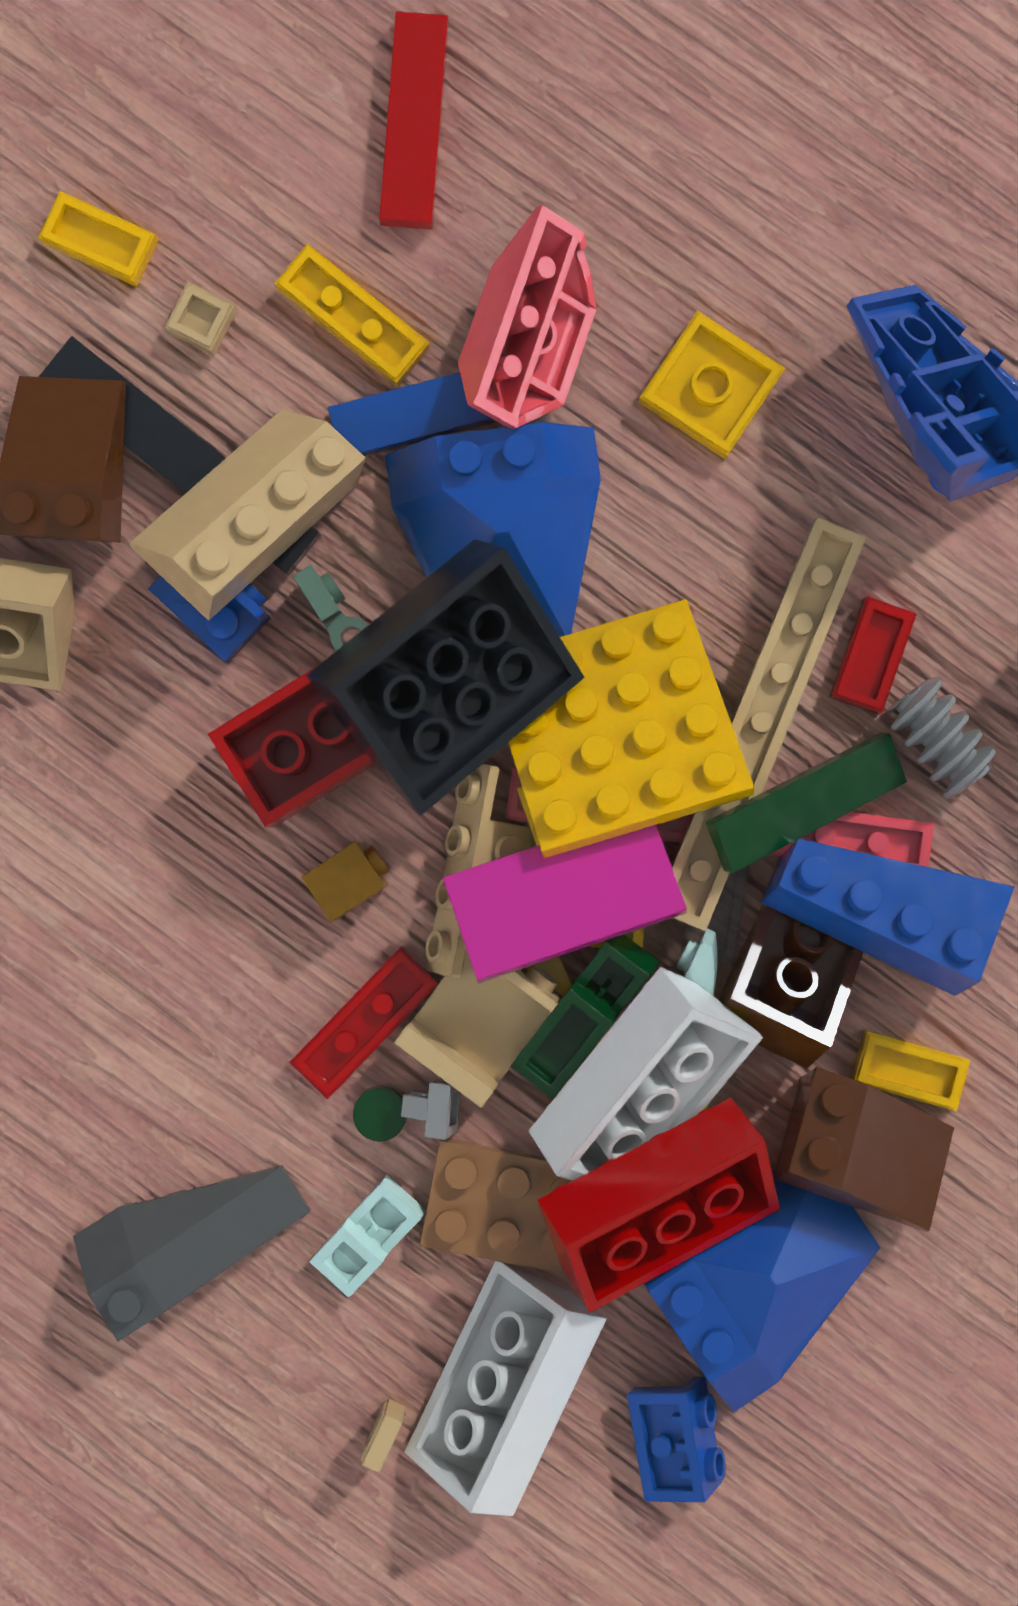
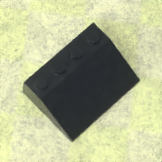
M476 539L471 541L306 675L338 721L420 816L585 678L505 548Z

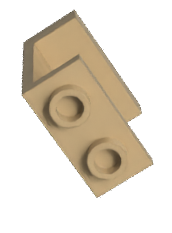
M466 950L460 978L444 976L415 1018L406 1025L394 1043L482 1108L510 1069L511 1064L557 1006L562 995L554 990L558 983L550 975L534 965L528 970L523 968L477 983Z

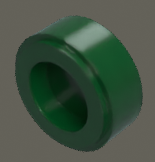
M374 1086L364 1091L358 1098L353 1110L354 1124L360 1134L369 1140L377 1142L387 1141L397 1136L403 1129L407 1119L401 1117L402 1095L388 1086Z

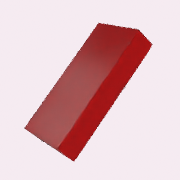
M868 596L863 598L829 698L877 715L882 714L917 613Z

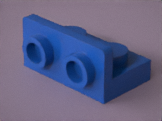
M161 575L148 588L226 663H229L271 619L260 608L267 599L251 583L209 621Z
M693 1377L685 1386L634 1387L627 1394L645 1502H706L722 1483L726 1471L724 1452L721 1448L717 1447L714 1430L717 1418L716 1402L713 1395L708 1394L706 1378Z

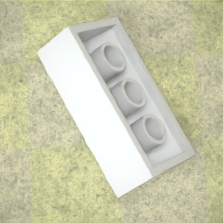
M660 967L620 1018L611 1026L610 1030L587 1059L579 1066L554 1100L546 1107L542 1115L529 1129V1133L556 1176L574 1181L600 1167L606 1161L625 1154L649 1141L655 1135L664 1133L700 1113L763 1037L757 1030L696 982Z
M495 1261L405 1449V1453L470 1513L513 1516L603 1328L606 1318L595 1310L589 1313L583 1302L571 1292L513 1264Z

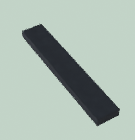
M73 336L68 339L39 375V377L125 381L124 446L184 494L226 459ZM311 527L272 564L289 576L320 538L321 534Z

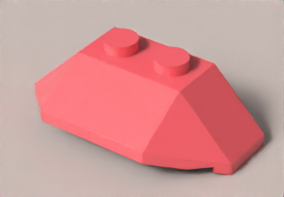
M543 205L535 208L491 266L458 361L468 406L510 429L523 426L527 422L564 406L596 313L591 272L583 250L587 248L585 234L582 230Z

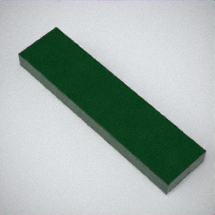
M879 733L705 823L724 872L735 873L796 841L798 838L905 784L907 780L890 733Z

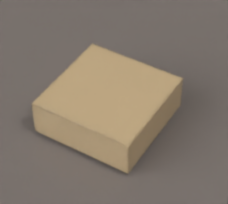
M188 281L164 329L168 334L215 356L238 309L235 304Z
M391 1399L384 1402L364 1445L361 1457L363 1466L380 1473L403 1423L406 1406Z

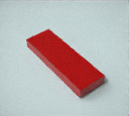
M401 946L289 1063L328 1099L432 992L439 982Z

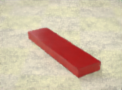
M399 11L395 13L379 215L380 226L433 230L449 27L448 15Z

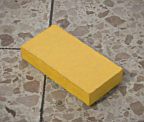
M59 191L38 236L43 245L135 287L138 286L159 241L156 234L62 191Z
M864 1030L851 1079L863 1082L884 1092L957 1112L971 1060Z

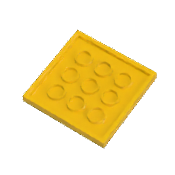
M687 599L560 637L585 678L508 742L544 859L754 795V785Z

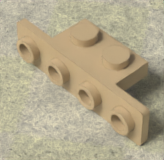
M482 764L455 788L457 805L453 826L449 829L446 836L445 848L447 858L443 877L532 848L533 834L531 828L490 820L499 774L497 766ZM442 879L436 889L437 912L434 928L426 943V957L428 959L426 968L430 972L459 979L466 951L464 948L465 943L444 880Z

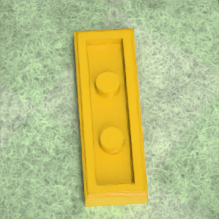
M308 243L274 283L276 290L397 388L430 349V343Z

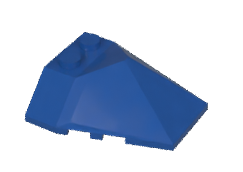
M917 285L852 298L846 306L897 426L916 463L929 477L932 487L944 495L949 502L1010 482L1018 476V381L1000 367L1006 358L994 348L986 355L961 335L967 326Z
M538 422L524 424L515 429L500 427L439 435L385 455L392 509L426 578L474 539L504 547L559 637L571 634L601 481L593 427Z
M774 1169V1170H771L773 1177H774L775 1169ZM774 1180L779 1210L644 1283L648 1292L709 1383L733 1412L780 1381L881 1248L854 1207Z

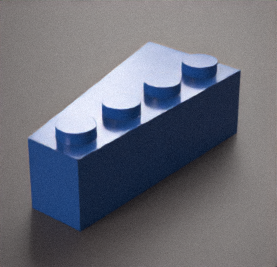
M798 838L780 856L761 903L956 996L980 982L1015 886Z

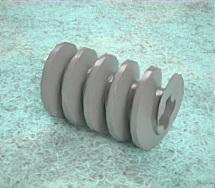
M935 677L915 687L884 713L893 710L899 712V715L891 725L893 731L906 727L912 729V732L904 742L906 748L922 743L926 747L917 759L919 765L935 760L939 764L930 776L932 782L950 778L952 782L943 794L945 799H948L978 781L994 766V764L989 766L988 764L995 755L996 750L992 745L975 749V746L982 737V731L979 728L961 731L969 720V715L966 711L948 714L955 704L956 698L953 694L936 698L935 695L941 688L943 681L940 677Z

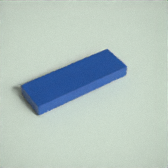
M460 372L328 407L333 428L363 456L413 444L434 436L447 435L495 422L494 419L468 406Z

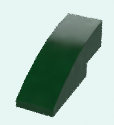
M625 934L606 940L510 1067L553 1100L613 1025L622 1010L646 982L659 961Z

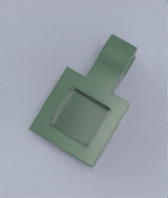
M309 565L293 575L318 617L327 628L331 637V643L336 651L344 645L343 636L348 630L362 631L368 626L362 619L348 617L341 612L337 604L346 598L329 572L319 577L312 565Z

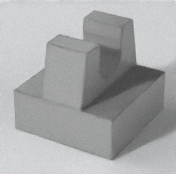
M436 1079L429 1083V1092L413 1090L411 1094L403 1095L401 1117L426 1121L424 1137L446 1140L458 1132L461 1093L443 1079Z

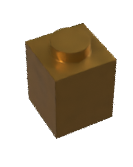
M355 841L301 878L329 921L333 922L389 886L383 875L390 870L373 844L364 849L360 841Z

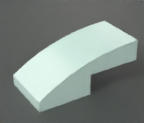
M386 1175L336 1229L309 1262L349 1298L383 1263L387 1254L421 1220L426 1209L390 1176Z

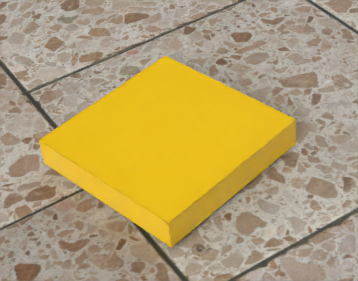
M697 310L639 397L638 403L712 452L726 459L786 368Z

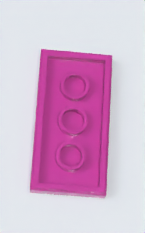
M656 825L545 859L543 858L540 845L443 877L477 983L687 913L686 904Z

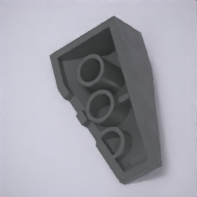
M280 1165L224 1179L219 1183L187 1191L185 1189L139 1203L137 1201L121 1205L75 1234L73 1240L88 1295L119 1342L309 1213L311 1209L284 1166Z

